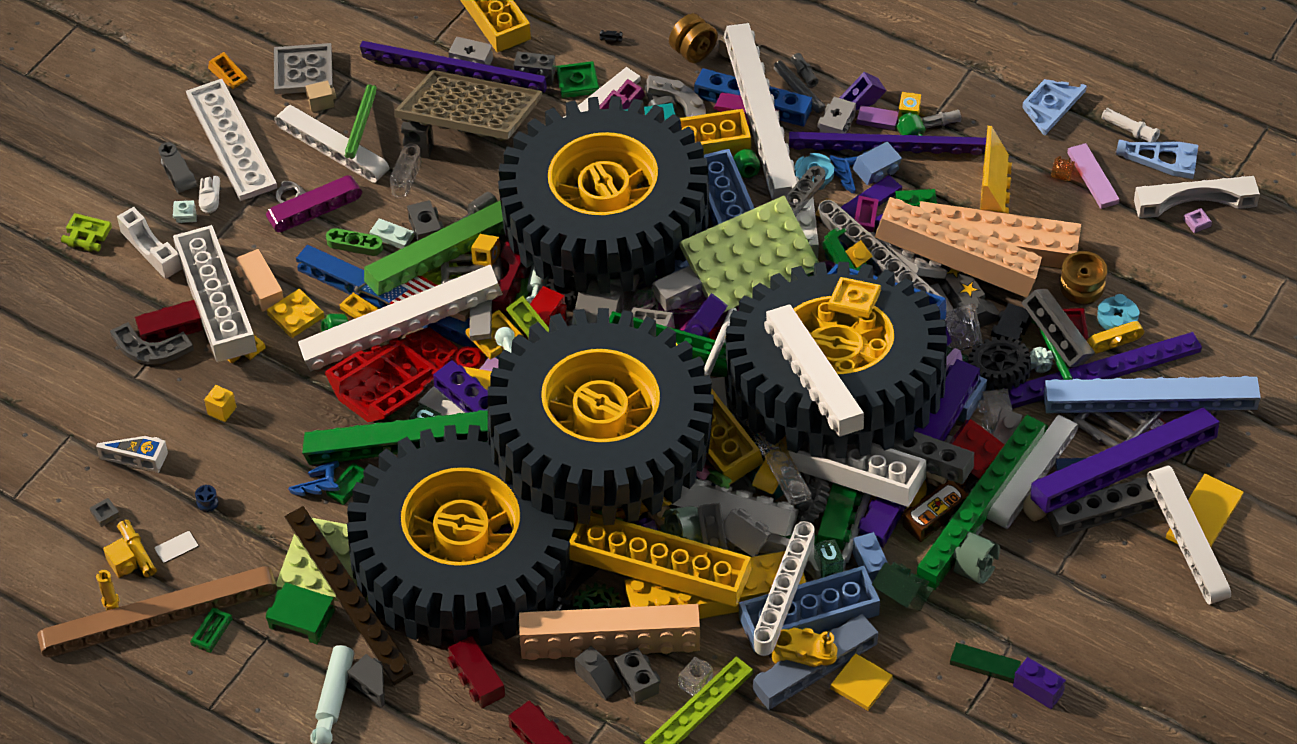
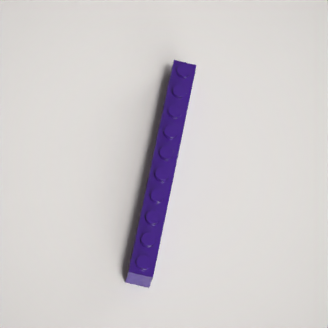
M956 359L954 365H950L947 369L944 398H940L938 412L936 415L930 413L929 424L924 429L917 427L915 432L945 441L980 380V368ZM877 497L876 500L873 499L869 504L868 514L866 517H862L858 524L860 536L874 532L880 547L884 548L907 506Z
M1204 407L1192 411L1187 415L1035 480L1031 484L1030 499L1045 513L1053 511L1217 438L1220 421Z

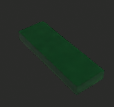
M956 642L950 659V665L1014 683L1015 672L1020 667L1021 661Z

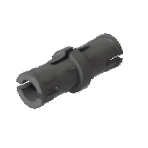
M801 53L794 54L791 57V62L795 65L797 74L804 79L809 88L815 87L819 80L812 72L811 65L806 63Z

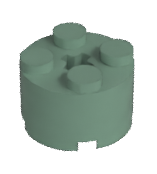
M686 506L664 511L662 518L665 519L664 524L660 525L661 532L703 543L697 507Z
M968 532L962 546H958L954 551L953 558L956 559L954 572L974 582L985 583L995 569L992 563L994 559L998 560L1000 546L993 541Z

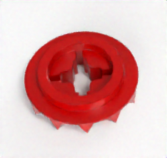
M466 346L458 349L452 360L457 365H462L463 367L480 369L485 363V355L479 348ZM472 359L473 364L469 362L465 364V360L470 361Z

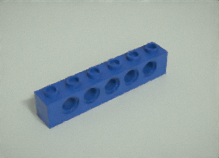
M702 68L694 84V92L702 100L716 103L721 93L741 96L736 77ZM770 86L769 91L770 94H773L775 101L774 108L779 110V120L804 127L812 111V97Z

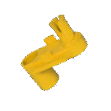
M794 627L789 630L782 629L775 648L771 653L772 661L776 664L779 661L790 660L812 667L831 665L837 659L838 650L837 646L833 643L834 635L830 632L829 637H827L828 632L817 634L809 628L803 630Z

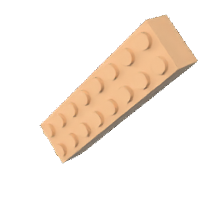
M892 197L889 198L875 234V238L1026 298L1036 280L1042 257L1033 252L1025 251L1016 245L1005 243L996 237H990L980 233L978 230L967 228L958 222H952L938 214H932L920 207L909 205L900 199Z
M920 202V208L927 212L938 214L942 218L958 222L962 226L978 230L980 233L996 237L1000 241L1016 245L1020 249L1037 254L1042 257L1040 263L1042 266L1062 268L1065 258L1078 250L1081 224Z
M698 604L520 612L522 659L536 660L538 658L558 659L560 657L576 658L590 646L595 648L602 656H620L636 648H639L642 655L649 653L668 654L671 652L684 651L690 653L700 651Z

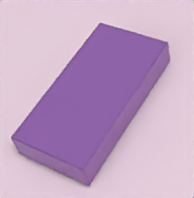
M861 105L857 124L895 130L899 112Z

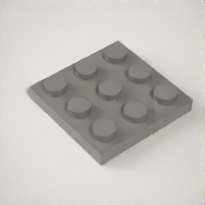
M331 43L274 47L275 94L306 92V85L328 81L330 88H333Z

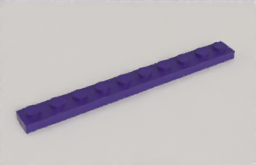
M362 41L360 45L362 57L368 60H378L387 64L393 63L404 67H414L423 71L436 70L539 90L542 93H545L547 88L545 76L367 41Z
M789 132V148L797 150L813 148L814 150L833 149L841 151L843 149L862 151L872 150L888 142L897 153L911 151L913 153L931 152L940 154L942 152H949L952 154L971 153L972 155L985 154L986 138Z
M1190 332L1068 370L1072 380L1114 379L1200 353L1202 346L1194 333ZM1057 372L1027 381L1024 384L1020 383V386L1017 388L1012 386V390L1009 391L1004 388L1002 395L1011 410L1044 400L1046 380L1064 379L1061 373Z

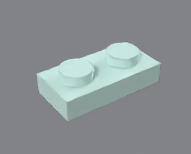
M380 218L369 232L370 235L379 236L382 242L400 249L408 246L415 237L414 231Z

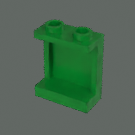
M837 227L827 233L821 245L830 261L835 263V265L838 262H849V268L859 271L861 266L855 269L838 240L847 230L845 228L839 230Z
M285 582L282 589L277 591L273 606L269 607L266 612L268 626L270 629H274L276 625L307 634L309 642L318 644L336 610L334 598Z

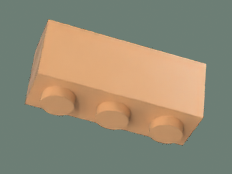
M259 249L236 258L238 265L235 267L236 273L239 278L244 279L243 284L246 291L252 293L251 299L254 305H258L262 312L267 311L266 309L284 298L280 285Z

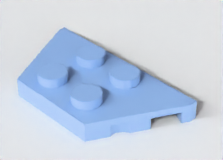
M1044 79L1024 100L1022 108L1041 133L1046 135L1086 92V85L1081 84L1080 87L1068 86L1069 82H1055L1054 80Z

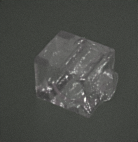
M694 657L679 674V687L694 696L713 679V668L708 662Z

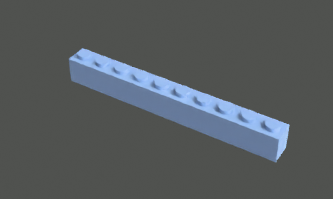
M1249 376L1212 378L1159 377L1153 379L1096 378L1093 380L1053 379L1046 380L1044 387L1046 413L1196 411L1203 407L1206 410H1257L1261 398L1258 378Z

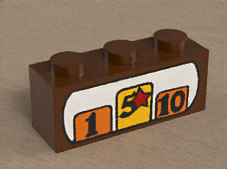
M949 480L945 484H940L929 496L925 495L917 505L909 507L904 512L903 527L921 543L949 522L951 515L958 511L968 497V494L954 481Z

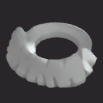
M282 181L281 186L276 191V199L280 204L285 202L281 200V195L287 190L295 189L297 191L295 197L306 192L300 185L292 181Z

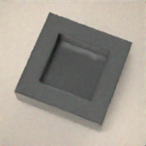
M109 498L89 508L91 514L101 527L120 517L118 510Z

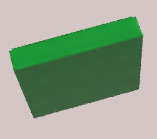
M594 61L556 66L561 98L591 95L599 89Z

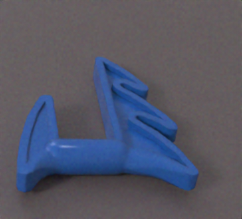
M830 155L829 159L836 167L834 168V173L842 179L840 184L854 194L855 186L849 165H854L857 157L838 158Z
M338 460L308 472L310 477L325 474V478L291 486L288 488L290 493L305 496V491L313 494H322L321 489L326 491L340 490L339 486L334 482V470L340 465Z

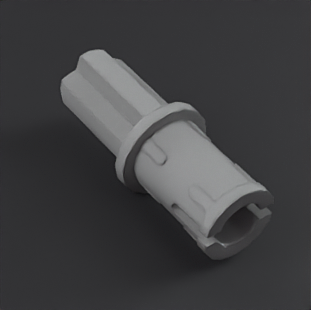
M958 109L945 113L939 112L937 115L923 117L922 122L926 128L940 125L944 127L946 124L961 122V114Z

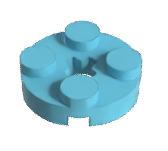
M810 153L808 157H800L795 163V176H798L800 180L809 168L820 166L825 170V182L818 190L824 189L834 177V165L831 164V160L820 153Z
M1117 294L1115 297L1106 298L1099 304L1097 319L1105 330L1138 321L1140 312L1133 301L1127 299L1123 294ZM1121 313L1122 317H1120L1119 315L1114 316V314Z

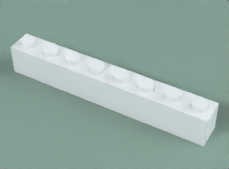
M791 305L767 311V321L764 322L767 333H771L775 345L781 348L784 359L789 360L793 372L799 375L802 386L804 388L807 387L812 401H816L820 413L828 419L830 428L834 429L839 437L864 429L863 411Z

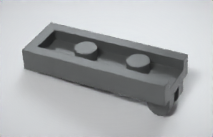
M720 503L698 506L703 544L728 550Z

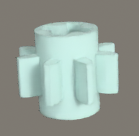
M1037 347L1030 352L1031 369L1035 368V371L1039 373H1044L1051 369L1054 364L1052 361L1054 356L1051 350L1047 351L1046 348Z

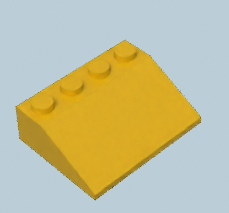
M992 126L987 128L980 210L1009 214V207H1005V204H1009L1010 192H1006V189H1010L1011 177H1007V174H1011L1012 163L1008 162L1009 154Z

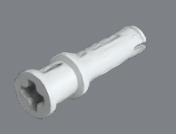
M1106 108L1101 118L1133 133V136L1137 139L1141 138L1151 143L1156 142L1160 135L1159 129L1148 127L1143 121L1136 122L1109 108Z

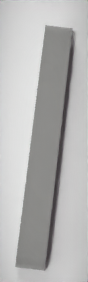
M824 200L819 204L818 208L823 225L830 231L837 227L839 230L845 228L847 232L839 239L849 248L862 240L873 256L866 263L872 265L879 275L885 269L892 272L895 271L896 283L907 278L914 282L915 289L940 296L834 201Z

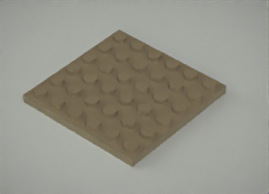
M432 70L395 109L394 117L400 118L405 122L415 121L420 122L421 125H436L441 129L451 128L461 133L471 132L481 137L491 136L497 140H508L542 99V91Z

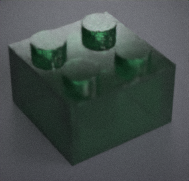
M885 562L874 579L872 586L905 607L921 611L934 589L928 585L930 581L921 575L910 574L911 569L901 563L893 562L890 564Z

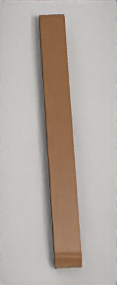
M264 566L40 630L37 634L41 654L44 657H54L210 612L212 607L219 610L268 596L277 590V585L272 569Z

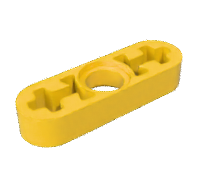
M1133 321L1094 334L1088 338L1087 343L1097 354L1138 340L1143 336L1144 329L1138 321Z

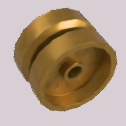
M688 14L681 18L672 29L669 36V45L688 62L697 63L711 53L716 45L718 32L698 14Z
M1078 251L1066 257L1062 264V274L1060 277V290L1063 295L1070 301L1080 304H1088L1098 300L1105 289L1107 277L1105 261L1097 254L1089 251Z

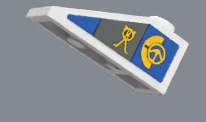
M142 436L98 443L96 446L99 458L102 460L159 473L168 454L165 441L157 437Z

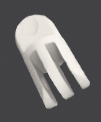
M213 176V180L211 177H206L205 181L203 178L200 179L199 207L204 213H212L218 208L220 178L218 176Z

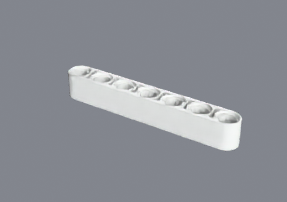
M288 105L274 118L277 126L285 132L373 183H376L389 170V165L383 158L359 145L354 159L346 158L344 155L349 138L291 105Z
M1061 415L1055 418L991 507L987 516L988 520L1005 529L1010 527L1022 510L1024 500L1031 494L1032 482L1048 474L1055 464L1056 458L1060 457L1075 436L1078 429L1077 423Z
M1165 466L1148 472L1147 477L1150 487L1205 601L1210 605L1230 598L1231 590L1173 469L1170 466Z
M799 522L795 526L754 631V649L759 655L766 656L773 652L814 546V526L809 522Z

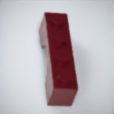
M506 242L500 254V259L504 270L508 273L498 282L502 295L492 299V314L500 310L504 316H508L509 313L506 308L515 302L516 295L521 290V280L526 278L528 270L521 263L519 252L514 254L510 243Z

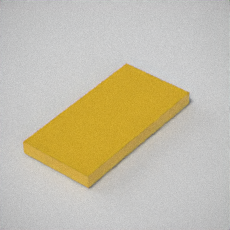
M1204 474L1189 497L1188 502L1210 547H1212L1243 497L1244 492ZM1170 528L1166 534V539L1177 543Z

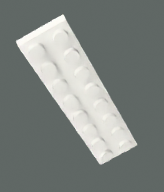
M223 79L187 90V97L239 200L243 201L277 189V183Z

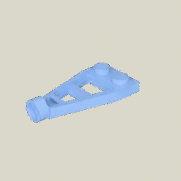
M1119 140L1116 155L1124 156L1126 159L1172 176L1193 179L1198 145L1184 142L1150 143ZM1153 150L1155 152L1154 158L1150 159L1141 156L1139 151ZM1174 152L1176 154L1175 163L1169 164L1161 161L1158 157L1159 153Z

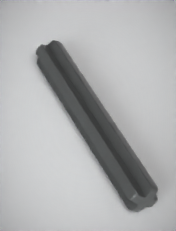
M779 60L774 63V70L798 94L812 97V109L816 113L820 114L825 110V104L783 61Z

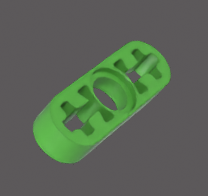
M338 228L330 229L326 233L327 245L330 248L371 256L379 255L383 251L382 239L376 235ZM353 239L360 241L355 245L349 243Z

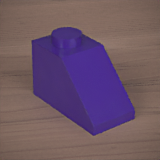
M863 72L843 93L840 99L856 103V110H859L861 105L871 106L875 104L887 90L879 78Z
M711 293L689 320L684 331L706 337L728 305Z

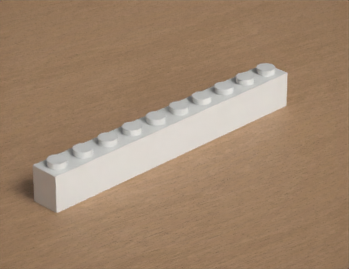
M749 23L726 26L724 40L771 198L777 199L784 195L786 197L792 190V184H797L799 178L794 174V162L790 160L789 145L784 141V129L779 124V112L775 111L774 96L770 94L769 80L764 75L765 67L759 58V47L755 45V33L753 30L751 31Z
M490 264L303 339L298 343L304 361L311 372L333 362H338L358 351L380 345L385 341L398 338L400 335L418 330L420 327L435 323L440 319L455 315L465 309L475 307L482 302L495 299L497 296L502 295V291Z

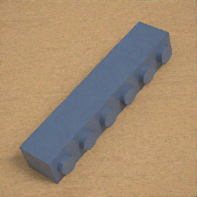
M863 614L856 618L852 617L844 625L834 628L828 633L827 637H829L830 632L834 635L833 643L838 649L837 659L833 664L812 667L790 660L779 661L773 668L759 673L753 679V692L770 710L849 662L855 653L860 655L877 645L878 631Z

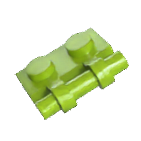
M74 213L66 226L67 233H70V236L63 235L61 243H65L73 248L76 246L81 247L89 252L93 250L99 252L101 244L95 242L96 240L104 242L112 228L111 222ZM82 236V237H86L87 239H86V240H82V239H79V237Z

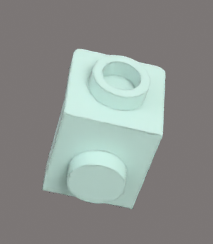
M194 200L174 201L173 218L176 219L177 223L197 222Z

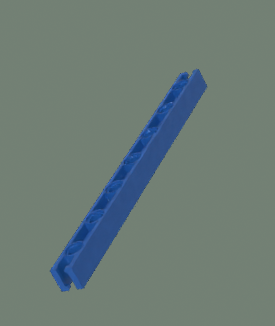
M306 245L296 257V262L299 263L297 266L299 272L347 294L355 293V286L359 287L365 283L363 269L310 245ZM365 293L357 294L380 309L388 306V304ZM448 316L422 327H430L444 338L463 347L473 346L478 348L466 335V329L470 328V318L464 322Z

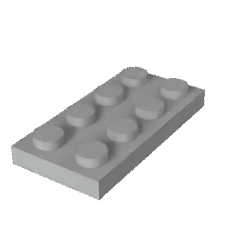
M869 232L872 236L875 237L876 233ZM876 238L918 276L945 279L948 271L943 269L940 263Z

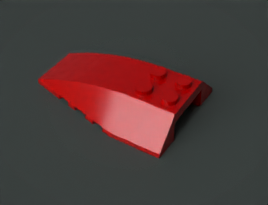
M427 327L407 334L404 339L398 340L396 338L390 340L387 345L380 347L378 344L373 346L370 351H358L326 370L325 375L338 400L365 421L372 422L386 418L414 400L431 382L433 374L445 366L459 348L432 328Z

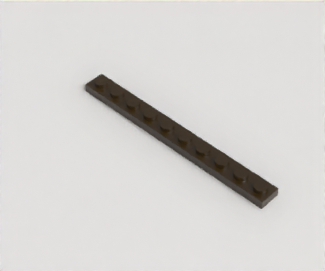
M301 506L287 514L285 520L374 656L382 663L383 669L393 685L413 675L412 669L305 507Z

